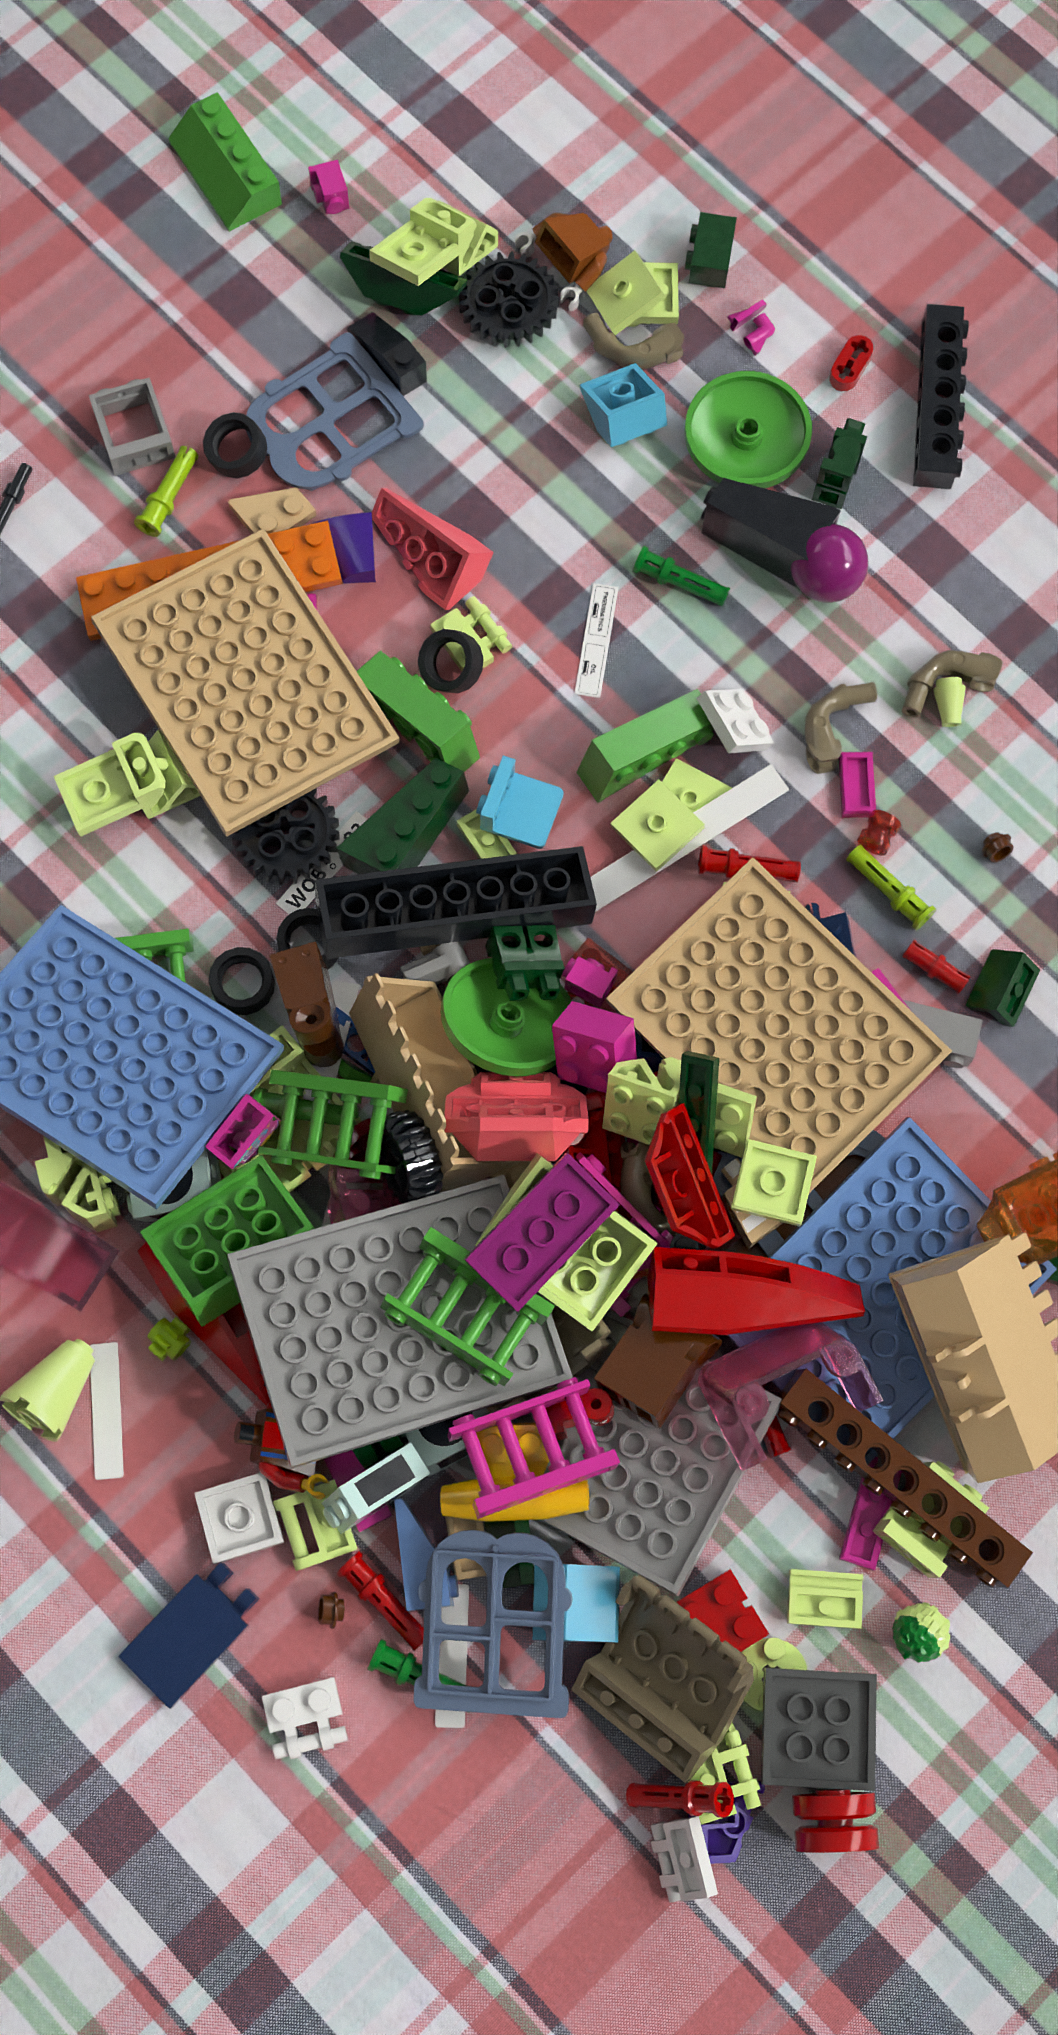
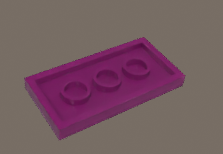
M565 1153L463 1260L516 1312H519L620 1204L569 1153Z

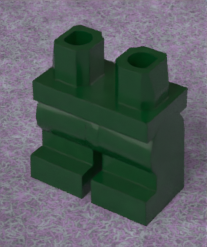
M847 418L843 429L836 428L828 458L824 457L812 497L813 501L842 509L853 475L857 473L868 437L862 435L865 423Z
M555 925L526 926L524 933L522 926H493L485 948L488 957H492L493 970L497 977V989H505L510 1001L526 999L530 992L529 989L538 988L539 996L542 1000H555L560 992V978L565 969L563 960H561ZM537 935L545 936L543 941H534V937ZM504 936L513 937L511 941L502 942L501 940Z

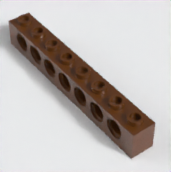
M807 1368L797 1370L777 1396L782 1399L779 1407L780 1411L777 1415L790 1426L795 1427L799 1425L808 1433L806 1439L820 1450H824L826 1447L836 1455L834 1462L849 1473H852L854 1470L863 1477L864 1481L862 1484L877 1496L884 1494L892 1501L890 1507L905 1519H909L911 1516L921 1525L918 1529L923 1535L934 1542H937L939 1539L948 1546L947 1554L962 1565L968 1563L977 1570L975 1576L982 1583L990 1588H994V1586L1009 1588L1033 1552ZM812 1402L818 1403L822 1409V1416L817 1422H814L808 1414V1408ZM841 1425H845L850 1432L849 1441L845 1445L838 1441L836 1435ZM869 1448H873L878 1455L877 1464L873 1468L869 1467L865 1461V1454ZM899 1470L906 1477V1484L900 1491L896 1489L893 1483L894 1475ZM926 1494H930L934 1500V1507L928 1514L922 1508V1499ZM955 1517H958L962 1523V1530L957 1536H954L950 1530L951 1521ZM983 1540H986L990 1545V1553L985 1559H982L979 1554V1545Z

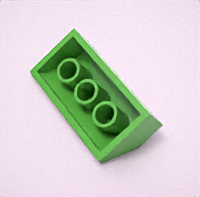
M216 92L192 104L168 140L227 230L230 232L282 205L279 181L219 93Z

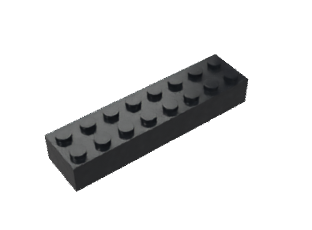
M583 846L315 880V903L326 959L488 938L493 926H522L524 933L526 926L555 925L556 929L588 925L593 923L597 906Z

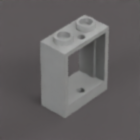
M150 377L142 380L135 379L125 385L112 389H101L95 394L88 395L115 476L176 457ZM149 403L159 434L114 447L104 416Z

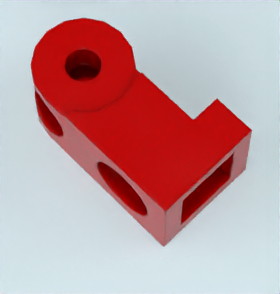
M592 1388L586 1394L580 1395L590 1424L603 1426L611 1421L614 1415V1405L610 1395L605 1390ZM566 1401L546 1407L557 1441L567 1439L566 1429L575 1427Z

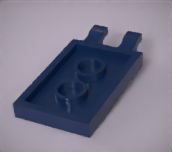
M220 1562L205 1581L196 1574L118 1656L169 1709L174 1707L249 1627L242 1617L260 1599L250 1588H246L233 1603L220 1590L221 1586L234 1574L225 1563Z

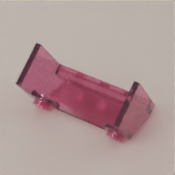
M824 1322L782 1327L709 1362L700 1370L698 1383L741 1471L767 1460L751 1427V1424L763 1419L769 1409V1400L762 1385L821 1357L826 1369L832 1375L838 1377L851 1405L860 1412L884 1401L856 1346Z

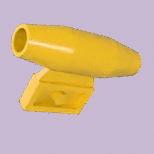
M535 1422L512 1423L529 1471L534 1472L535 1477L543 1475L549 1459ZM497 1425L476 1432L494 1484L499 1485L501 1490L513 1486V1479L516 1476ZM477 1479L441 1486L440 1492L442 1516L485 1522L544 1520L589 1510L588 1480L477 1519L472 1506L474 1499L480 1498L478 1492L481 1489Z

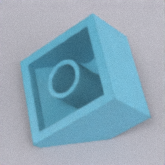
M636 363L580 384L581 393L596 430L610 447L624 444L629 440L667 426L665 394Z
M563 1564L566 1577L565 1588L571 1591L573 1598L571 1607L564 1614L563 1642L618 1643L619 1604L615 1601L619 1595L620 1567ZM535 1565L533 1611H544L548 1604L547 1577L542 1569ZM533 1627L532 1640L546 1641L545 1630L540 1627Z

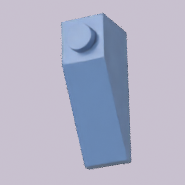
M394 1499L406 1609L409 1612L425 1610V1603L419 1598L418 1588L420 1583L426 1579L428 1561L436 1547L408 1503L403 1499ZM449 1567L445 1570L443 1577L442 1608L454 1606L453 1598L459 1597L457 1576L450 1574Z

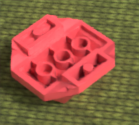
M480 1072L471 1079L470 1084L458 1087L448 1094L445 1100V1133H452L476 1161H532L537 1153L547 1161H556L580 1133H588L586 1096L571 1086L561 1084L560 1078L551 1072H542L529 1076H507L494 1072Z

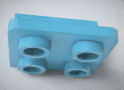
M503 755L499 766L493 765L487 784L491 785L488 796L482 794L477 806L476 813L480 814V829L541 849L545 846L563 799V790L560 787L515 773L516 759Z

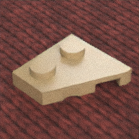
M297 487L235 498L228 501L229 508L251 534L263 528L269 534L301 527L317 516L316 509Z

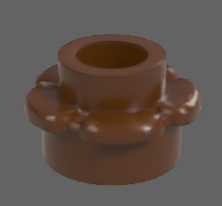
M999 832L990 834L983 841L984 846L981 850L983 856L988 857L993 863L1008 857L1014 849L1010 842L1011 836L1009 834L1003 835Z
M336 1592L330 1595H321L318 1605L319 1624L330 1625V1629H334L336 1621H343L345 1611L344 1599H338Z

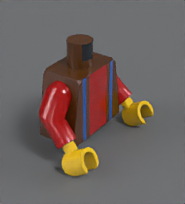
M270 1401L266 1409L257 1411L255 1424L237 1422L234 1431V1442L252 1445L250 1462L258 1464L260 1473L273 1485L280 1489L304 1493L307 1490L316 1499L325 1498L326 1495L324 1493L314 1492L316 1483L324 1482L329 1484V1481L323 1475L314 1474L316 1461L290 1468Z

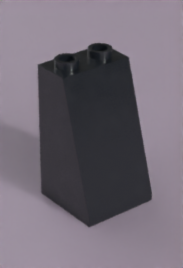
M723 478L717 488L714 486L710 488L703 501L706 507L701 515L703 520L702 534L799 589L791 574V564L796 560L808 561L806 552L808 539L816 530L837 524L841 510L829 505Z

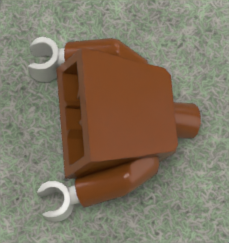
M554 212L533 227L532 233H519L515 238V245L517 249L522 246L520 253L521 255L525 253L527 258L534 253L533 243L535 242L569 284L576 283L574 287H565L560 295L561 303L567 297L574 298L568 306L569 311H574L579 306V294L582 291L586 292L601 275L607 263L606 253L612 242L613 234L606 225L597 227L587 214L567 215Z

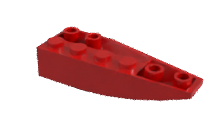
M145 1242L137 1252L170 1309L267 1406L270 1399L266 1387L263 1386V1376L259 1373L261 1369L241 1303L201 1327L149 1245Z
M655 1247L652 1252L647 1275L652 1331L729 1335L863 1317L865 1313L860 1285L809 1267L762 1256L726 1251Z

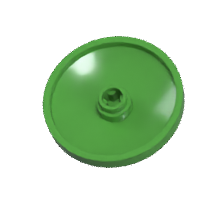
M736 371L711 380L695 395L686 415L684 428L685 443L694 463L712 480L720 483L723 478L761 488H769L789 478L805 460L812 437V421L809 410L801 396L783 380L762 372Z
M492 958L472 962L460 969L451 978L441 1002V1021L450 1042L465 1058L483 1069L507 1076L535 1075L549 1070L556 1065L552 1025L572 1001L561 984L560 992L555 1000H542L539 996L538 988L529 989L530 992L526 999L510 1001L505 989H497V977L493 970Z

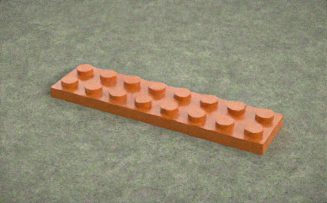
M328 520L268 534L305 592L343 584ZM238 541L76 577L87 635L90 641L102 638L93 625L91 616Z

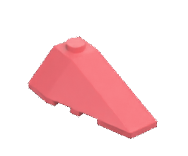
M381 488L372 510V520L388 543L395 545L404 558L402 563L406 569L413 571L420 582L418 586L421 591L443 609L450 610L482 581L494 552L466 532L391 490Z

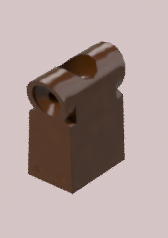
M316 941L270 954L269 957L285 1009L288 1013L290 1025L301 1048L304 1050L307 1060L321 1068L336 1064L342 1057L344 1042L339 1028L340 1024L329 972Z
M645 1293L637 1307L633 1324L628 1327L594 1377L597 1387L605 1390L612 1400L660 1429L694 1377L696 1370L703 1366L717 1352L722 1344V1339L713 1334L652 1331L649 1295Z

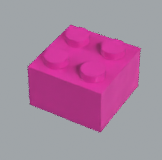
M571 1001L552 1025L557 1074L561 1080L606 1093L608 1074L617 1062L637 1059L634 1018Z

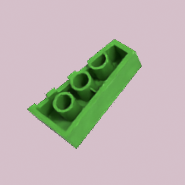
M380 650L357 670L358 675L388 721L394 718V725L409 742L415 738L416 743L424 752L423 756L427 760L432 762L435 758H438L465 772L480 758L470 727L472 725L470 718L462 710L456 712L451 708L449 702L441 693L436 692L434 694L430 691L420 676L409 674L396 657L389 658Z
M698 689L592 739L576 773L597 803L672 758L680 756L696 744L702 745L713 737L714 728L696 699L701 695Z

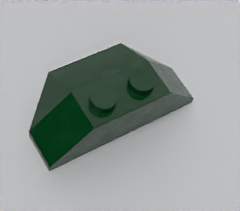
M351 241L340 252L341 261L364 297L373 299L378 305H391L400 308L408 315H425L457 297L467 284V279L440 269L421 285L417 286L371 262L369 250L373 248L371 246H363L360 243Z

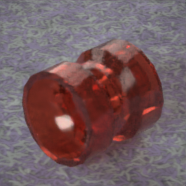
M873 810L867 820L868 827L862 829L857 842L866 851L884 856L891 846L890 839L897 835L902 825L892 814L882 810Z

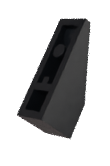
M374 312L347 327L348 332L355 337L403 396L427 382L426 361L405 336Z

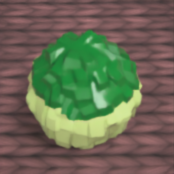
M926 1602L907 1606L896 1613L892 1627L893 1639L896 1643V1648L905 1660L912 1659L917 1663L929 1662L941 1657L942 1652L949 1648L950 1621L938 1612L939 1608L934 1605L930 1606Z

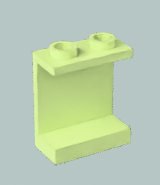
M939 1461L936 1463H924L986 1514L989 1507L981 1501L982 1495L973 1487L967 1484L962 1486L953 1478L954 1472L948 1466ZM926 1494L922 1499V1508L928 1514L934 1507V1500L930 1494ZM890 1507L873 1529V1532L928 1578H940L948 1567L943 1562V1559L946 1557L949 1547L939 1539L937 1542H934L919 1531L918 1528L921 1525L911 1516L909 1519H905ZM958 1517L953 1518L950 1524V1530L954 1536L959 1535L962 1530V1523Z

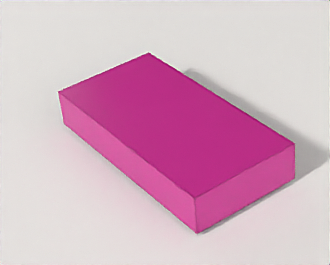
M841 752L838 761L842 818L875 817L876 798L873 752Z

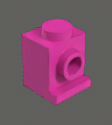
M338 159L309 166L311 189L314 192L317 204L322 202L325 213L337 214L342 210L350 209L348 189Z
M579 956L577 960L571 958L562 974L566 978L564 989L600 1008L617 979L618 970L612 967L607 972L600 962L591 958H587V960Z

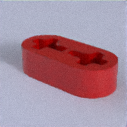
M863 335L851 337L838 355L829 376L830 384L836 390L841 392L849 391L859 381L871 360L874 350L873 343L868 337ZM858 348L863 349L864 351L856 359L853 358L854 351H857ZM849 368V376H846L844 379L840 378L839 375H842L845 369Z

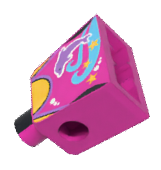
M247 1093L205 1147L231 1169H234L251 1161L257 1155L259 1146H264L281 1124V1120ZM229 1146H231V1147H233L234 1149H236L237 1152L235 1153L234 1151H232V1150L229 1148Z

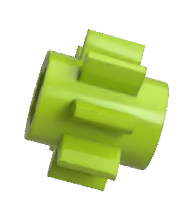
M165 1317L162 1318L147 1335V1338L153 1342L148 1349L161 1361H164L167 1356L173 1361L177 1360L192 1342L186 1336L190 1332L189 1327L177 1317L172 1322Z

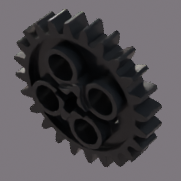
M511 251L506 259L503 258L501 252H498L497 260L495 261L487 255L485 256V265L477 262L475 264V272L467 270V284L459 293V312L463 313L464 324L470 323V332L474 333L480 330V340L491 336L492 345H495L499 339L503 340L505 348H507L510 340H514L517 347H520L522 338L532 343L533 333L542 337L543 327L551 328L552 319H556L557 308H559L558 285H554V275L547 276V266L545 265L537 269L538 259L535 258L528 263L526 262L525 253L518 260L515 259L514 252Z
M316 788L266 815L273 817V821L261 823L257 820L236 831L235 835L231 837L233 846H238L235 849L237 858L244 857L242 860L243 867L248 868L254 865L253 874L255 877L264 871L266 882H270L273 876L276 875L280 885H283L286 876H290L292 882L297 884L299 874L310 880V869L321 873L320 861L328 864L331 863V855L328 852H337V844L334 841L340 840L339 831L336 830L339 827V819L333 817L335 815L334 806L326 807L328 804L327 796L325 795L317 799ZM302 810L307 813L305 816L301 818H296L291 815L294 811ZM288 829L289 834H283L282 830ZM302 840H309L313 843L307 848H301L297 845ZM269 846L280 848L274 854H268L264 851Z

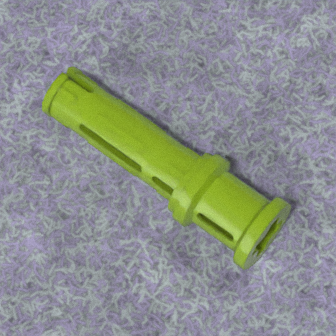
M187 446L179 448L178 454L157 491L152 492L146 498L147 505L145 509L134 520L135 526L144 534L152 537L160 536L162 532L161 525L166 516L171 515L174 511L173 501L195 461L199 458L198 453L192 448H189L187 454L185 453Z
M861 844L848 855L847 861L854 865L891 900V908L894 911L899 910L913 923V929L917 931L934 915L937 909L933 905L928 906L915 894L916 889L913 886L907 885L905 887L866 851Z

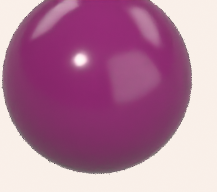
M832 524L831 526L816 530L808 539L806 546L808 561L796 560L791 564L793 580L802 593L815 601L833 603L850 597L860 588L867 575L869 561L866 547L860 537L845 526Z

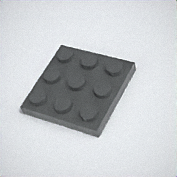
M764 1668L761 1784L875 1791L877 1674Z

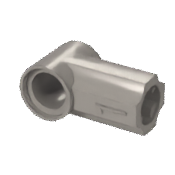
M459 941L441 944L432 951V954L400 967L404 979L431 981L438 985L442 982L449 983L451 978L460 969L470 964Z

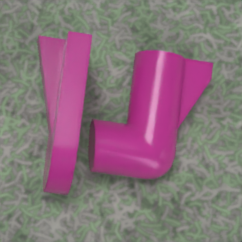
M763 299L750 308L727 317L731 322L730 328L732 331H735L754 318L753 322L758 328L744 337L743 341L755 356L761 351L765 340L775 332V327L765 313L758 315L767 306Z

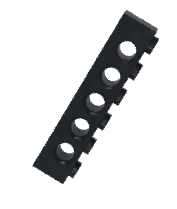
M927 304L921 321L913 486L951 489L955 477L960 478L962 458H957L958 450H961L963 445L964 431L959 430V422H962L964 418L965 402H960V394H964L966 386V375L961 374V368L966 365L968 349L963 347V339L967 338L969 320H964V307ZM936 422L943 423L945 426H940ZM934 450L942 451L944 454L936 453Z

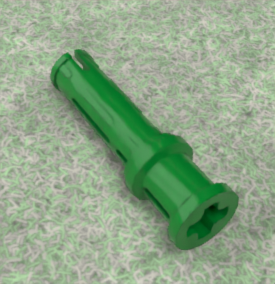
M645 545L642 547L634 564L633 573H644L657 579V583L660 585H666L668 582L694 595L714 602L721 607L724 605L730 591L729 587L722 586L676 565V561L670 556L664 558L650 552L649 547ZM647 562H649V563H651V564H654V565L658 566L659 568H656V567H654V566H651V565L647 564ZM671 573L677 574L679 577L671 575ZM685 579H688V580H690V581H692V582H695V583H697V584H699V585H701V586H704V587L710 589V591L705 590V589H703V588H701V587H699V586H696V585H694V584H692V583H690V582H687V581H685Z
M381 1639L367 1670L371 1672L378 1670L394 1678L395 1683L398 1685H405L407 1682L414 1686L416 1679L422 1675V1664L416 1662L417 1657L413 1653L404 1654L387 1646L386 1641ZM439 1673V1680L442 1684L467 1686L447 1675Z

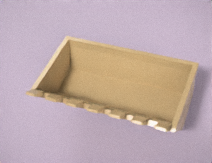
M375 973L373 976H367L349 1014L375 1069L370 1083L408 1089L406 1103L392 1101L391 1107L394 1112L399 1110L414 1111L418 1114V1117L424 1120L425 1126L430 1128V1134L435 1139V1145L439 1151V1159L443 1164L441 1167L444 1175L443 1180H441L443 1187L440 1192L477 1183L503 1168H510L519 1163V1161H476L452 1133H445L444 1131L446 1128V1119L444 1117L446 1096L458 1087L470 1084L471 1079L478 1073L473 1063L453 1046L444 1031L440 1013L442 996L436 983L380 977L378 973Z
M1021 1233L1013 1238H1010L1009 1234L888 1274L965 1474L969 1473L977 1483L1034 1471L1058 1453V1351L1054 1352L1051 1341L1058 1337V1318L1043 1324L1039 1313L1051 1306L1053 1301L1048 1290H1042L1032 1295L1029 1287L1030 1283L1042 1276L1037 1261H1032L1021 1267L1018 1255L1031 1248L1027 1233Z

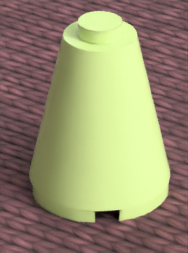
M76 1339L74 1342L66 1340L3 1392L0 1396V1401H5L2 1405L3 1408L29 1430H32L33 1427L41 1428L44 1430L41 1437L57 1442L66 1427L94 1365L95 1359L91 1355L93 1349L80 1339Z

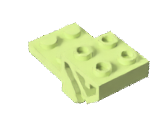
M424 198L410 209V221L369 250L370 261L419 286L442 268L457 276L462 275L498 247V230L444 202L436 201L432 198Z
M157 730L149 741H147V738L142 733H132L112 742L113 750L53 776L80 837L141 809L147 818L150 819L200 796L160 730Z
M673 1057L663 1059L659 1064L657 1076L653 1074L644 1058L617 1062L608 1074L602 1128L650 1145L660 1115L679 1104L681 1060ZM718 1083L714 1148L741 1158L743 1157L746 1140L750 1138L757 1096Z
M43 1136L48 1158L35 1161V1166L44 1194L56 1206L62 1205L74 1219L96 1232L117 1227L115 1216L121 1215L116 1195L112 1194L110 1187L107 1185L112 1180Z

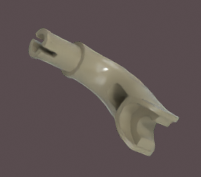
M592 313L583 320V327L594 342V350L621 367L636 363L642 370H646L664 362L667 364L676 362L683 355L681 345L684 342V334L675 323L660 326L653 331L651 337L638 344L624 346L617 340L614 333L608 331L598 313Z
M947 650L936 654L908 679L907 685L909 689L902 713L914 718L920 716L927 694L932 691L938 676L962 678V681L970 683V688L976 691H992L1003 661L993 654L983 652L977 655L965 651Z
M874 682L853 686L840 684L814 703L805 717V740L807 744L805 752L807 762L815 774L834 771L838 758L841 756L842 746L840 740L834 737L829 715L839 710H848L849 706L876 702L877 689Z
M640 1141L637 1145L633 1142H623L620 1147L621 1158L623 1159L620 1177L621 1194L660 1234L667 1230L675 1237L680 1233L671 1230L666 1216L656 1208L652 1201L653 1181L645 1163V1155L649 1145ZM644 1228L641 1229L644 1233L653 1238Z

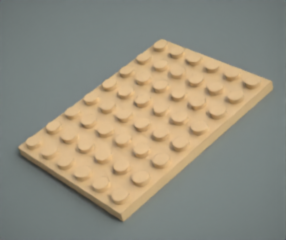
M264 528L91 616L93 625L226 837L399 743L400 738Z
M753 857L606 998V1002L618 1014L634 1018L635 1031L663 1059L673 1057L681 1060L682 1053L686 1051L720 1058L718 1083L757 1096L749 1139L817 1156L809 1193L952 1052L941 1039Z

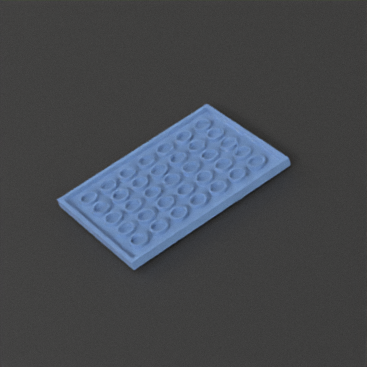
M62 905L53 912L0 972V1108L156 1210L203 1153L207 1143L245 1094L251 1093L284 1051V1044Z
M907 1117L802 1222V1225L798 1226L768 1257L826 1272L860 1285L865 1309L864 1316L729 1334L727 1336L780 1391L783 1390L797 1370L807 1368L880 1429L894 1438L935 1395L888 1274L1009 1234L1010 1238H1013L1022 1232L910 1117ZM1030 1242L1031 1248L1018 1255L1021 1267L1032 1261L1038 1262L1042 1276L1029 1284L1033 1295L1057 1269ZM812 1402L808 1408L809 1417L814 1422H817L822 1416V1409L816 1402ZM841 1425L836 1435L838 1441L845 1445L849 1441L850 1432L845 1425ZM869 1448L865 1454L867 1465L877 1456V1452L873 1448Z

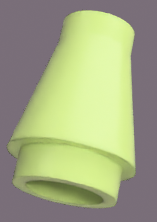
M946 677L936 680V687L933 689L941 716L942 727H957L962 724L961 716L966 686L962 685V678Z

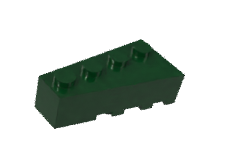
M435 758L336 847L343 866L357 874L418 867L469 792L464 771Z

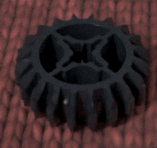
M399 1110L386 1116L379 1158V1165L396 1167L395 1174L383 1173L388 1187L393 1190V1195L399 1198L402 1204L440 1193L443 1187L441 1181L444 1177L441 1171L443 1164L439 1159V1151L436 1148L435 1139L430 1134V1128L425 1126L424 1120L418 1117V1114L414 1111Z

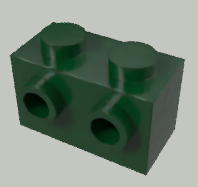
M700 212L698 224H692L689 243L695 244L694 251L687 250L684 269L690 270L689 283L725 288L737 217Z

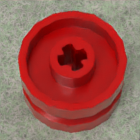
M826 1789L816 1790V1793L792 1795L793 1815L801 1820H817V1825L800 1826L794 1831L795 1851L835 1853L879 1849L878 1828L871 1824L853 1823V1819L871 1817L876 1813L875 1792Z

